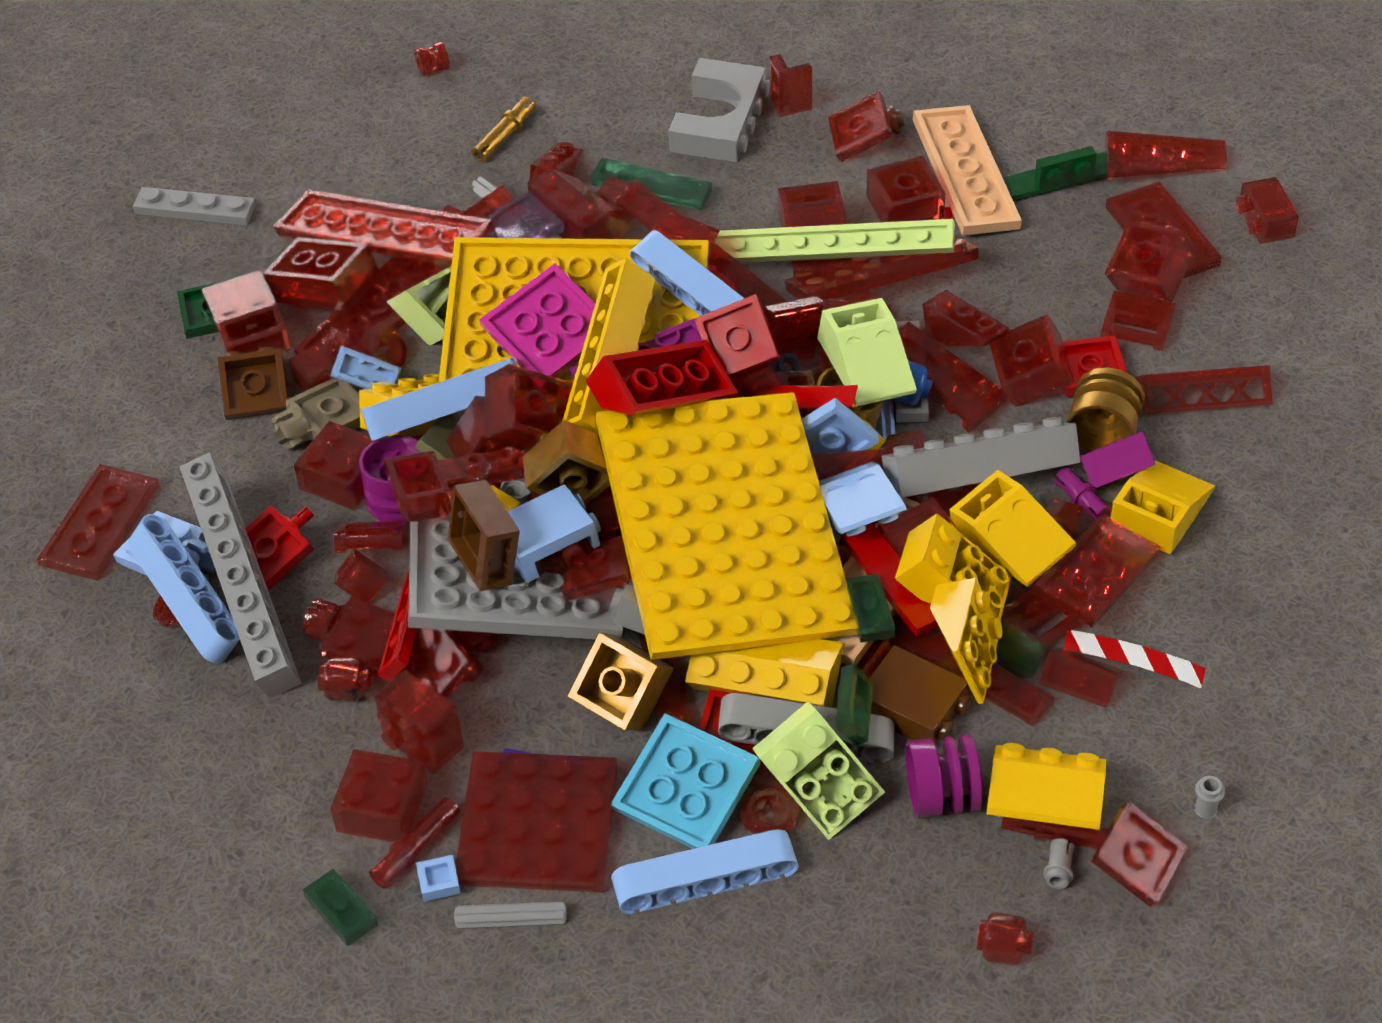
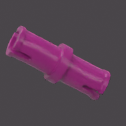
M1064 468L1057 473L1056 476L1062 481L1055 478L1054 483L1071 498V503L1076 508H1082L1096 524H1103L1110 518L1107 513L1111 514L1112 508L1096 495V490L1091 484L1080 480L1070 468Z

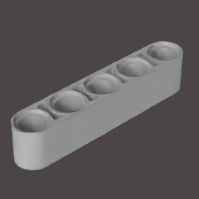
M741 693L727 694L721 699L718 733L722 738L729 741L757 745L801 708L804 703ZM812 705L859 761L873 762V759H879L881 763H887L892 760L895 724L891 719L880 715Z

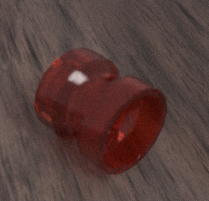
M442 41L433 43L429 48L422 46L414 49L415 61L422 76L431 74L435 69L442 71L450 68L449 57Z

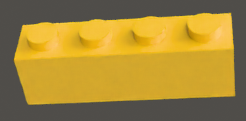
M816 639L691 655L685 682L695 690L706 692L712 689L804 704L809 701L811 705L832 708L845 644Z

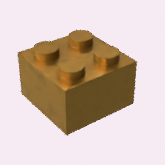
M563 420L523 456L525 488L537 494L543 495L565 484L573 495L579 494L586 506L610 486L599 434L566 420Z
M599 633L568 697L624 730L642 731L674 668L660 659L651 660L649 653L617 635Z

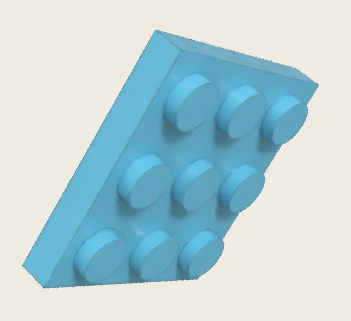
M665 713L610 805L614 811L691 849L715 844L761 762L759 757Z

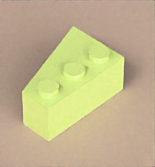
M451 266L387 301L402 319L429 345L442 340L444 337Z

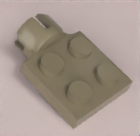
M332 378L287 399V409L277 413L271 419L272 423H275L272 429L279 444H283L284 449H295L309 440H315L320 445H323L360 427L359 393L349 383Z

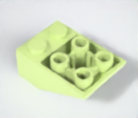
M882 298L822 310L817 338L843 385H858L854 400L855 406L916 393L917 389L896 321Z
M809 701L752 748L828 840L885 793Z

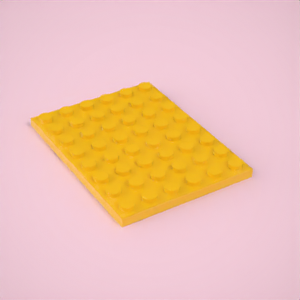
M455 237L439 382L511 358L481 327L479 319L554 263L596 304L605 269L624 258H628L633 262L629 252L642 239ZM670 240L708 270V240ZM654 281L653 297L648 304L645 315L646 323L641 330L638 342L645 343L655 339L656 333L697 318L699 315ZM517 364L525 389L458 412L564 414L574 379L571 377L568 369L541 389Z
M794 392L710 400L637 415H629L611 410L597 411L596 425L651 660L857 635L859 630L858 621Z

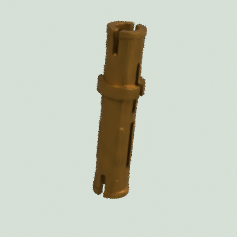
M522 97L512 110H507L502 115V120L471 149L473 158L480 152H483L477 160L485 163L514 131L518 132L523 127V122L536 111L534 101L525 108L531 99L529 97Z

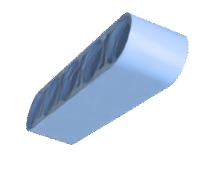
M652 230L629 252L631 259L636 265L652 275L657 283L699 316L745 299L656 230Z
M515 357L363 408L361 412L371 441L525 389Z
M145 515L128 540V547L199 653L209 662H224L240 640L232 615L170 525L158 515Z
M777 829L627 864L616 869L612 873L611 879L621 912L624 914H634L636 909L642 912L671 905L670 901L676 900V903L705 897L708 896L707 892H712L713 894L742 888L745 883L751 886L780 879L779 875L783 874L785 877H788L798 870L799 865L788 833Z

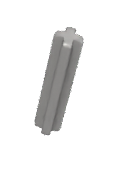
M563 901L459 905L455 907L454 921L457 928L564 924L567 918L566 905Z

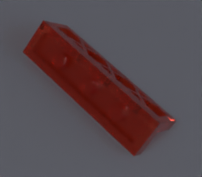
M1270 365L1135 376L1145 394L1142 414L1273 404ZM1250 380H1262L1263 398L1252 399L1242 389ZM1236 381H1243L1239 386L1233 383ZM1225 382L1234 392L1226 401H1219L1210 392L1217 383ZM1200 384H1210V385L1208 386L1207 389H1205V388H1204L1203 386H1201ZM1186 385H1193L1202 392V395L1194 404H1187L1178 396ZM1178 386L1174 392L1169 387ZM1161 387L1170 395L1162 406L1150 407L1149 388ZM1239 394V395H1240L1242 398H1244L1245 400H1234V399H1235L1236 396ZM1205 397L1209 398L1212 401L1208 403H1201L1205 399ZM1175 399L1181 405L1169 404Z

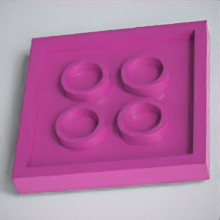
M554 263L480 318L479 321L481 327L511 358L515 357L516 363L543 389L580 360L595 303Z

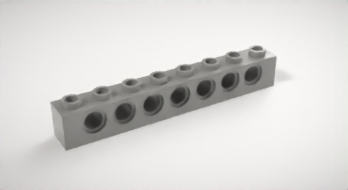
M210 452L179 466L255 682L269 698L302 684L225 471Z

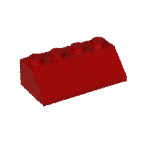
M707 340L603 356L586 379L587 385L601 408L629 415L735 397L738 393Z

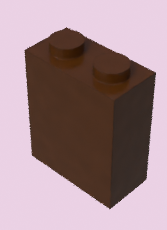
M894 645L858 693V712L888 717L895 724L894 732L910 740L931 738L936 746L939 740L944 742L945 736L950 735L955 717L957 715L962 717L966 713L971 702V697L968 696L969 685L964 678Z

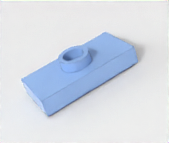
M341 346L330 377L362 389L372 388V384L376 382L396 384L402 368Z

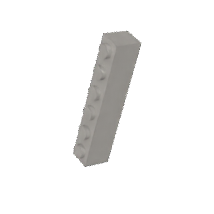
M1062 417L1043 419V425L1033 426V423L1028 422L1013 425L1014 430L1004 432V428L984 430V436L974 438V434H961L954 436V442L944 443L943 439L929 440L924 442L923 448L914 449L913 445L898 446L893 448L894 453L882 455L883 469L900 498L983 482L997 470L1010 477L1080 463L1076 423L1063 422Z

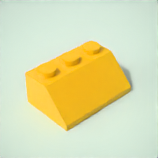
M1006 743L1003 746L996 745L986 814L1100 830L1106 759H1100L1092 753H1079L1078 755L1063 754L1060 750L1054 748H1042L1040 750L1025 749L1024 746L1017 743Z

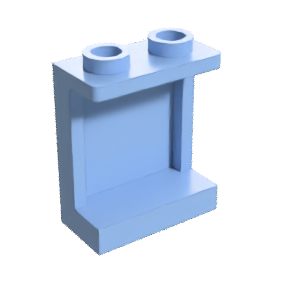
M565 484L507 511L520 530L515 568L526 583L539 577L535 565L536 561L584 538L588 540L594 549L600 546L597 533L601 532V527L596 516L593 513L587 514L586 507L579 494L573 495Z

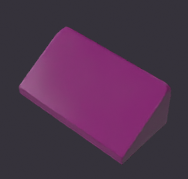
M1143 431L1080 456L1089 481L1094 488L1156 464Z

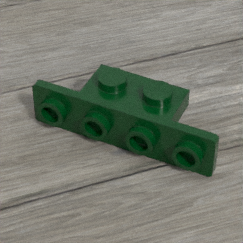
M1089 146L1037 159L1036 169L1002 178L1014 201L1117 175L1120 173L1121 167L1110 151L1096 153L1094 148Z

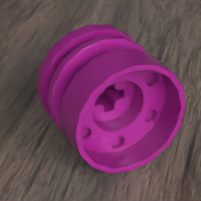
M387 436L370 443L362 451L359 464L367 510L374 518L393 524L410 522L412 484L433 485L429 457H426L415 448L418 440L409 436Z
M970 734L959 736L958 752L952 736H945L942 754H938L934 741L931 738L906 742L907 782L916 818L941 816L944 798H948L955 814H960L963 811V796L969 812L980 811L983 773L980 757L976 752L975 744Z

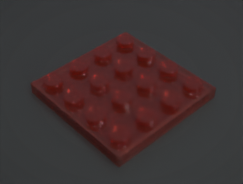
M473 751L455 866L459 886L603 893L613 811L612 801L616 784L617 758Z

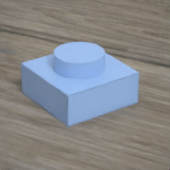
M453 855L416 863L424 902L461 894Z

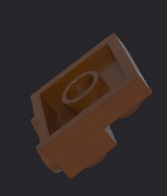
M262 347L256 352L249 353L233 351L225 356L217 357L226 420L279 413L287 409L288 385L281 348Z

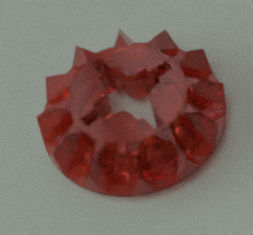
M375 325L367 329L360 337L361 341L357 350L361 351V353L400 368L405 363L407 357L406 344L402 336L393 328L385 325ZM390 345V348L384 355H375L374 352H376L375 350L378 346L387 347Z
M774 787L757 789L748 794L741 804L740 820H742L746 832L751 831L754 834L779 829L789 834L793 827H797L799 816L798 804L788 792ZM767 804L770 805L773 814H776L771 823L767 821L766 816H763Z

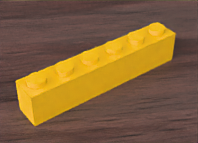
M624 258L605 269L563 420L596 434H599L595 420L597 411H607V409L600 407L587 385L586 379L603 356L638 351L640 333L646 323L647 307L653 297L652 289L655 278L628 258Z

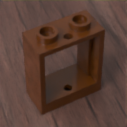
M487 480L454 485L447 540L479 591L512 585L520 534L519 528Z

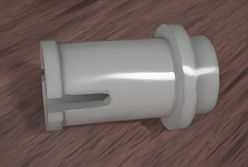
M1206 776L1196 783L1195 793L1197 800L1194 810L1201 818L1210 819L1218 813V804L1224 798L1225 787L1217 777Z
M1062 838L1055 839L1050 843L1049 863L1043 871L1046 883L1056 889L1067 887L1068 883L1073 880L1074 874L1070 869L1074 845L1070 842L1067 849L1068 840Z

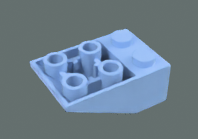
M874 462L866 463L819 481L831 528L841 534L846 532L847 536L865 531V525L878 521L879 524L894 521L899 518V512L907 510L879 464Z

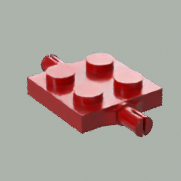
M269 506L245 528L268 590L314 551V548L303 537L300 530L304 524L314 517V514L306 506L291 519L281 515L274 507Z

